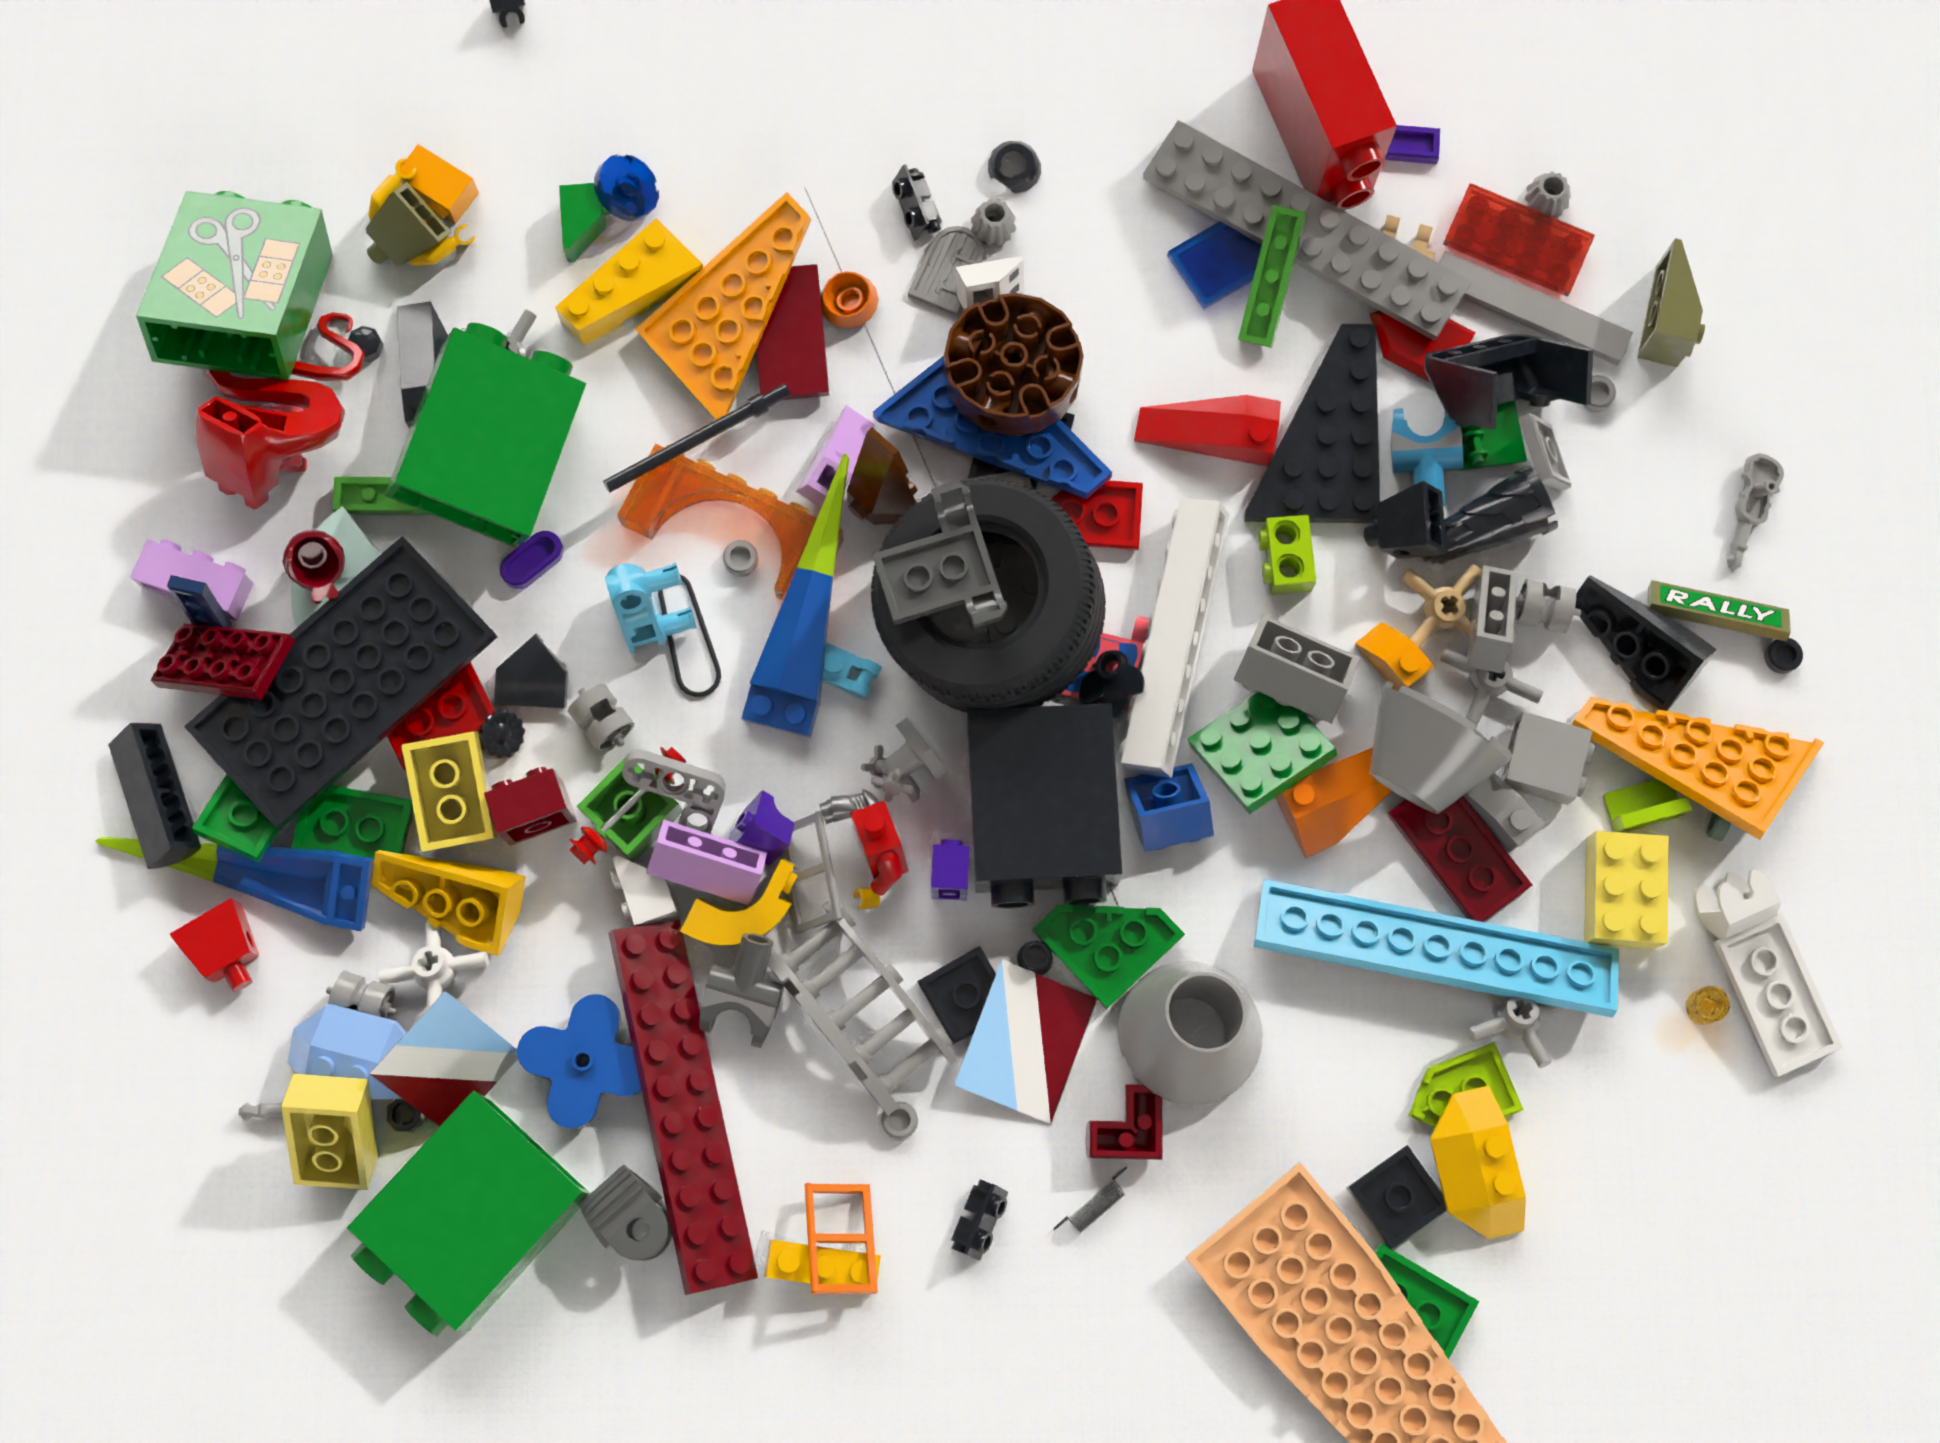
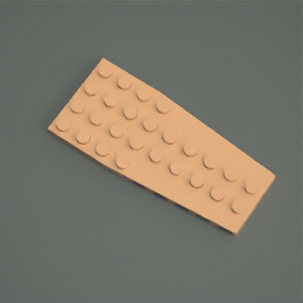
M1300 1162L1185 1257L1257 1347L1349 1443H1507L1489 1419L1486 1411L1468 1389L1463 1378L1445 1356L1442 1348L1424 1326L1419 1315L1401 1293L1400 1288L1375 1252Z

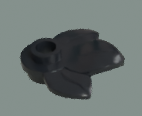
M1118 650L1105 651L1098 657L1096 669L1087 674L1081 683L1079 692L1080 704H1092L1100 701L1101 704L1111 703L1112 718L1115 719L1127 709L1130 695H1139L1144 692V676L1139 668L1130 665L1129 658L1123 652ZM1118 664L1117 668L1111 673L1112 667Z

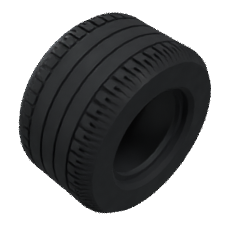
M989 478L964 480L962 484L970 489L974 511L985 545L993 543L1020 545L1029 553L1035 564L1038 575V594L1029 617L1009 636L985 644L966 643L948 636L934 623L930 615L894 625L880 578L874 565V576H872L871 604L875 625L886 650L895 662L924 691L941 703L966 713L967 710L1039 707L1044 702H1049L1057 697L1058 693L1061 694L1068 688L1069 684L1072 685L1079 677V673L1082 674L1087 667V662L1091 661L1095 653L1094 649L1098 647L1106 613L1105 588L1101 572L1076 524L1057 503L1046 497V495L1026 485H1019V483L1008 480H989ZM931 493L921 498L920 502L917 501L909 508L908 512L905 511L903 516L899 518L898 523L895 522L893 528L889 531L890 534L883 541V547L880 548L879 552L942 533Z

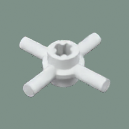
M426 918V947L416 952L412 965L379 971V980L381 983L390 984L414 979L421 987L427 989L428 1010L442 994V989L447 988L453 982L456 971L488 966L489 958L486 951L453 957L448 950L441 948L440 926L435 928L427 922L428 918Z

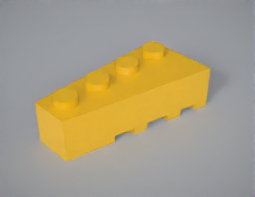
M656 218L561 301L555 309L561 323L585 346L622 326V322L637 314L641 316L650 311V307L667 298L669 299L703 268V264Z

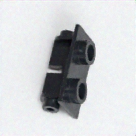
M904 164L892 181V190L904 213L905 225L910 229L912 237L916 241L924 230H928L930 234L940 231L942 219L939 216L934 201L922 202V199H929L931 196L924 173L919 172L918 168L908 170L907 165Z
M981 1179L977 1185H973L964 1209L974 1213L975 1216L973 1221L963 1216L960 1217L951 1238L954 1241L951 1249L976 1260H981L983 1254L989 1250L992 1244V1231L996 1221L1002 1217L1006 1210L1008 1191Z

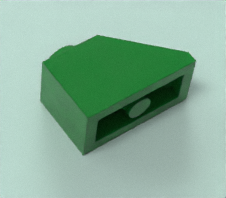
M600 182L559 185L562 243L568 262H575L606 229V215H611V203L609 194H603Z

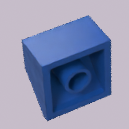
M1193 763L1174 767L1172 778L1145 774L1124 778L1136 831L1145 852L1162 850L1168 846L1185 842H1197L1203 838L1214 836L1210 800Z

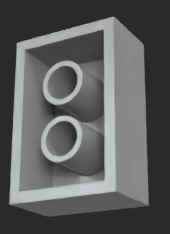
M1262 615L1233 680L1241 683L1244 688L1250 691H1259L1274 698L1281 705L1295 707L1306 712L1308 716L1315 720H1324L1332 724L1349 689L1360 657Z

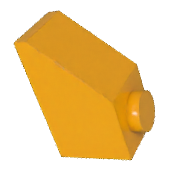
M1383 622L1354 644L1386 682L1394 683L1392 689L1399 691L1402 685L1411 689L1424 679L1434 667L1432 662L1409 637Z

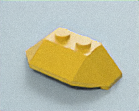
M1483 1086L1453 1093L1429 1139L1447 1213L1487 1239L1524 1231L1526 1195L1509 1126L1490 1087Z

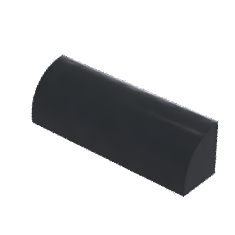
M129 723L108 746L147 869L170 866L191 857L202 847L198 835H195L192 830L194 823L162 725L155 723Z

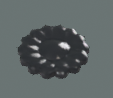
M506 709L493 711L492 715L485 717V723L480 726L482 732L479 735V739L482 741V748L486 749L490 756L495 755L499 759L504 756L511 757L513 752H518L520 745L524 743L523 735L525 734V729L522 727L523 721L518 719L516 713L509 712Z

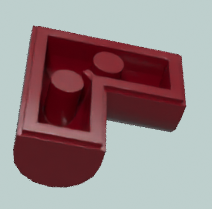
M1126 1084L1125 1121H1088L1085 1136L1087 1158L1163 1160L1161 1096L1153 1094L1144 1085Z

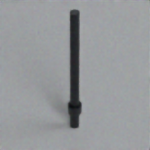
M782 384L764 395L758 393L746 400L747 404L603 480L607 491L611 493L752 416L758 418L769 412V407L791 396L788 387Z

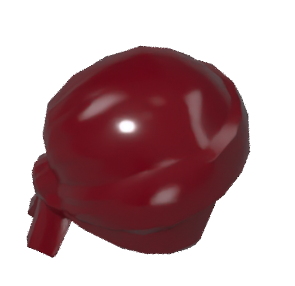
M313 529L296 534L291 538L284 550L282 563L286 574L293 582L312 592L310 599L315 604H320L324 597L330 600L337 599L339 593L333 584L341 577L344 571L345 555L343 548L334 537L324 531Z

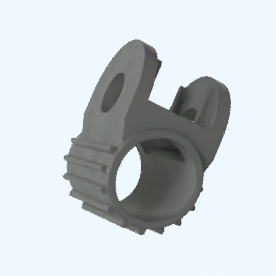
M624 1164L578 1204L584 1218L600 1243L605 1248L611 1245L624 1258L640 1261L656 1258L667 1249L671 1242L672 1232L668 1213L659 1203L663 1197ZM643 1219L649 1226V1232L646 1238L638 1241L633 1236L632 1229L637 1221Z

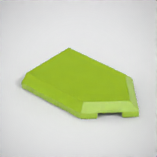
M1492 1042L1427 1068L1408 1116L1435 1128L1453 1093L1483 1086L1490 1087L1504 1117L1524 1109L1495 1042Z

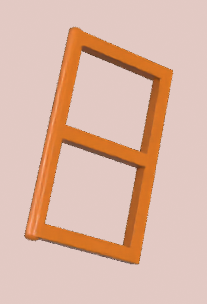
M806 1183L804 1187L811 1294H876L878 1287L870 1184ZM813 1193L862 1194L864 1234L816 1233ZM816 1243H865L868 1284H819Z

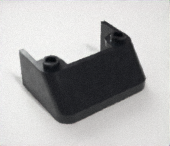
M1509 334L1425 354L1424 370L1448 418L1455 420L1456 425H1475L1490 430L1496 429L1497 405L1518 399L1527 400L1529 405L1534 407H1546L1550 405V401L1558 399L1582 405L1591 404L1593 349L1530 335Z

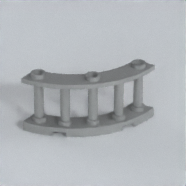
M828 901L822 905L828 914L833 912L832 906ZM842 907V919H835V921L829 922L791 954L787 955L785 953L780 957L772 948L768 967L777 979L784 984V987L796 1002L803 1007L814 1024L847 1062L849 1068L873 1099L889 1116L900 1107L891 1096L896 1091L894 1087L937 1051L950 1064L955 1062L956 1058L948 1049L953 1043L940 1027L935 1030L899 985L904 981L892 964L884 967L852 929L856 923ZM842 931L852 942L853 946L810 981L806 978L801 982L795 975L799 971L798 966ZM864 956L879 974V977L836 1012L831 1010L827 1014L815 1000L820 996L819 991ZM890 988L906 1009L862 1045L858 1043L853 1047L841 1032L846 1028L845 1023ZM916 1021L929 1040L886 1075L881 1073L877 1077L867 1065L872 1061L871 1056Z

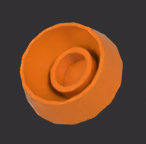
M845 271L837 273L828 280L821 292L822 314L830 323L837 327L854 328L861 326L870 320L877 310L879 298L876 287L868 278L856 272Z

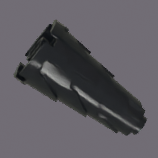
M1526 466L1514 471V475L1493 486L1488 492L1463 506L1458 512L1445 518L1446 553L1422 556L1423 561L1430 560L1432 564L1438 562L1443 564L1474 552L1498 547L1513 541H1521L1539 534L1543 536L1558 528V520L1549 523L1547 519L1556 513L1538 475L1528 478V475L1534 469Z

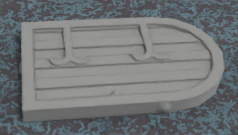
M961 226L947 227L940 231L929 245V249L908 291V296L957 316L962 305L957 298L956 267L982 263L984 249L982 241L977 240V234L973 233L969 228Z

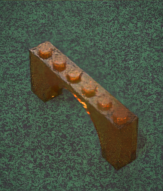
M655 443L649 456L664 447ZM685 453L635 480L617 516L621 526L653 540L662 525L673 515L701 502L729 501L738 503L763 517L774 530L781 545V567L774 591L776 598L784 600L817 520V517L808 514L809 510L795 502H790L788 505L777 500L778 496L770 490L751 488L746 485L747 482L741 477L732 473L725 476L715 471L716 468L709 462L702 459H697L695 462L684 457ZM841 528L839 530L837 553L844 541L843 529Z

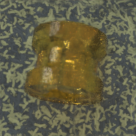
M1706 986L1692 992L1686 1001V1012L1689 1018L1700 1025H1709L1722 1020L1730 1009L1727 994L1715 986Z

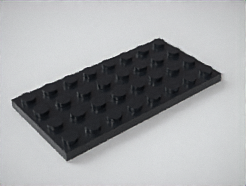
M403 536L338 591L339 597L337 599H329L289 634L295 642L262 700L219 695L184 726L279 831L498 638L496 633Z

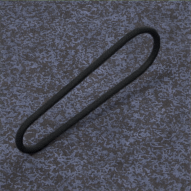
M680 575L689 592L716 670L715 682L709 689L703 692H695L689 690L684 685L681 679L672 635L667 636L676 680L680 689L687 695L704 697L713 693L719 686L721 668L692 585L685 576ZM663 590L658 591V597L663 616L667 614Z

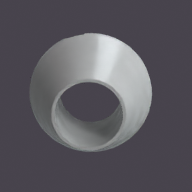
M1386 682L1382 687L1369 774L1379 783L1415 805L1432 813L1439 814L1507 764L1512 757L1510 750L1499 740L1491 736L1488 741L1476 730L1478 725L1445 705L1403 685L1399 691L1391 689L1394 685L1392 682Z
M1191 961L1175 962L1152 970L1133 986L1120 1011L1118 1040L1122 1056H1125L1135 1074L1134 1077L1142 1085L1150 1089L1153 1094H1157L1162 1099L1183 1105H1204L1216 1102L1239 1089L1250 1077L1261 1054L1262 1024L1252 998L1232 976L1208 964ZM1191 998L1210 1005L1218 1013L1224 1024L1225 1044L1221 1047L1205 1049L1184 1041L1172 1026L1169 1016V1004L1178 999Z

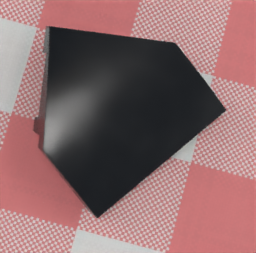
M537 633L496 668L494 704L548 708L567 707L568 671L565 669L567 666L552 653Z

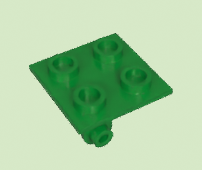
M1515 400L1497 405L1496 429L1490 430L1475 425L1460 426L1463 446V469H1459V471L1527 462Z

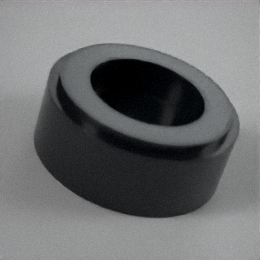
M1788 637L1787 641L1774 640L1765 650V662L1772 671L1779 674H1787L1801 664L1803 650L1799 643Z

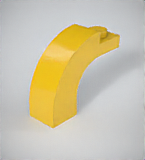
M784 858L781 859L763 896L756 904L747 909L727 910L701 897L697 898L680 932L702 942L715 945L740 944L742 934L744 933L759 935L767 933L783 919L793 904L780 896L782 892L790 893L798 877L797 874L793 873L796 864Z

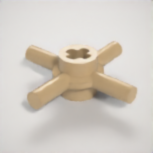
M1471 564L1452 588L1439 587L1433 589L1411 568L1402 575L1400 579L1425 600L1423 609L1426 620L1410 638L1419 649L1437 628L1448 629L1455 626L1469 638L1471 621L1464 616L1466 604L1463 596L1479 578L1481 569L1478 566ZM1444 601L1448 604L1446 607L1448 613L1443 614L1441 611L1444 607L1442 604Z

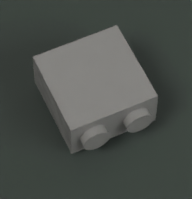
M1523 711L1515 719L1508 747L1512 757L1504 765L1501 779L1516 791L1569 805L1576 797H1581L1585 789L1587 778L1582 776L1584 764H1589L1593 756L1595 744L1590 742L1593 731Z

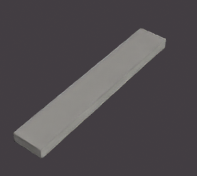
M1445 250L1440 264L1471 280L1470 287L1463 296L1464 299L1567 344L1593 349V355L1615 365L1620 363L1633 334L1632 331Z

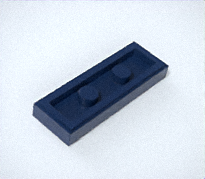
M174 575L170 576L167 587L192 624L231 628L232 623L206 583Z

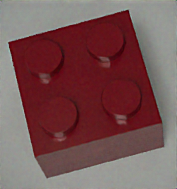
M538 767L532 769L525 774L526 778L512 782L511 779L497 782L491 786L492 790L484 793L496 831L509 846L577 822L564 782L553 768Z

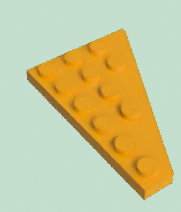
M788 192L779 198L635 329L716 420L728 414L812 220Z
M1590 697L1572 723L1573 726L1593 731L1592 741L1759 840L1824 744V742L1816 738L1813 742L1791 739L1788 733H1773L1765 729L1735 724L1733 728L1711 724V719L1702 717L1691 718L1685 714L1657 709L1656 713L1634 710L1631 704H1616Z

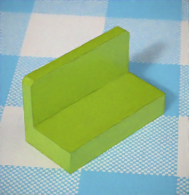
M1658 779L1607 792L1603 795L1614 832H1629L1677 819L1692 811L1688 797L1678 799L1676 790Z

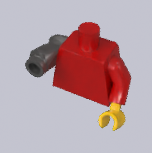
M862 789V793L855 795L831 796V799L819 804L825 823L829 824L848 818L852 819L854 829L874 879L870 883L871 888L855 889L853 898H861L858 910L875 909L879 907L880 896H883L901 878L902 874L909 872L903 848L885 801L879 802L871 792Z

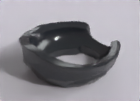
M1006 141L992 150L988 160V173L991 179L994 178L1007 186L1011 192L1020 193L1029 190L1038 182L1042 173L1041 162L1030 145L1022 141ZM1018 151L1026 157L1027 166L1022 173L1009 178L1000 172L1001 160L1006 153Z

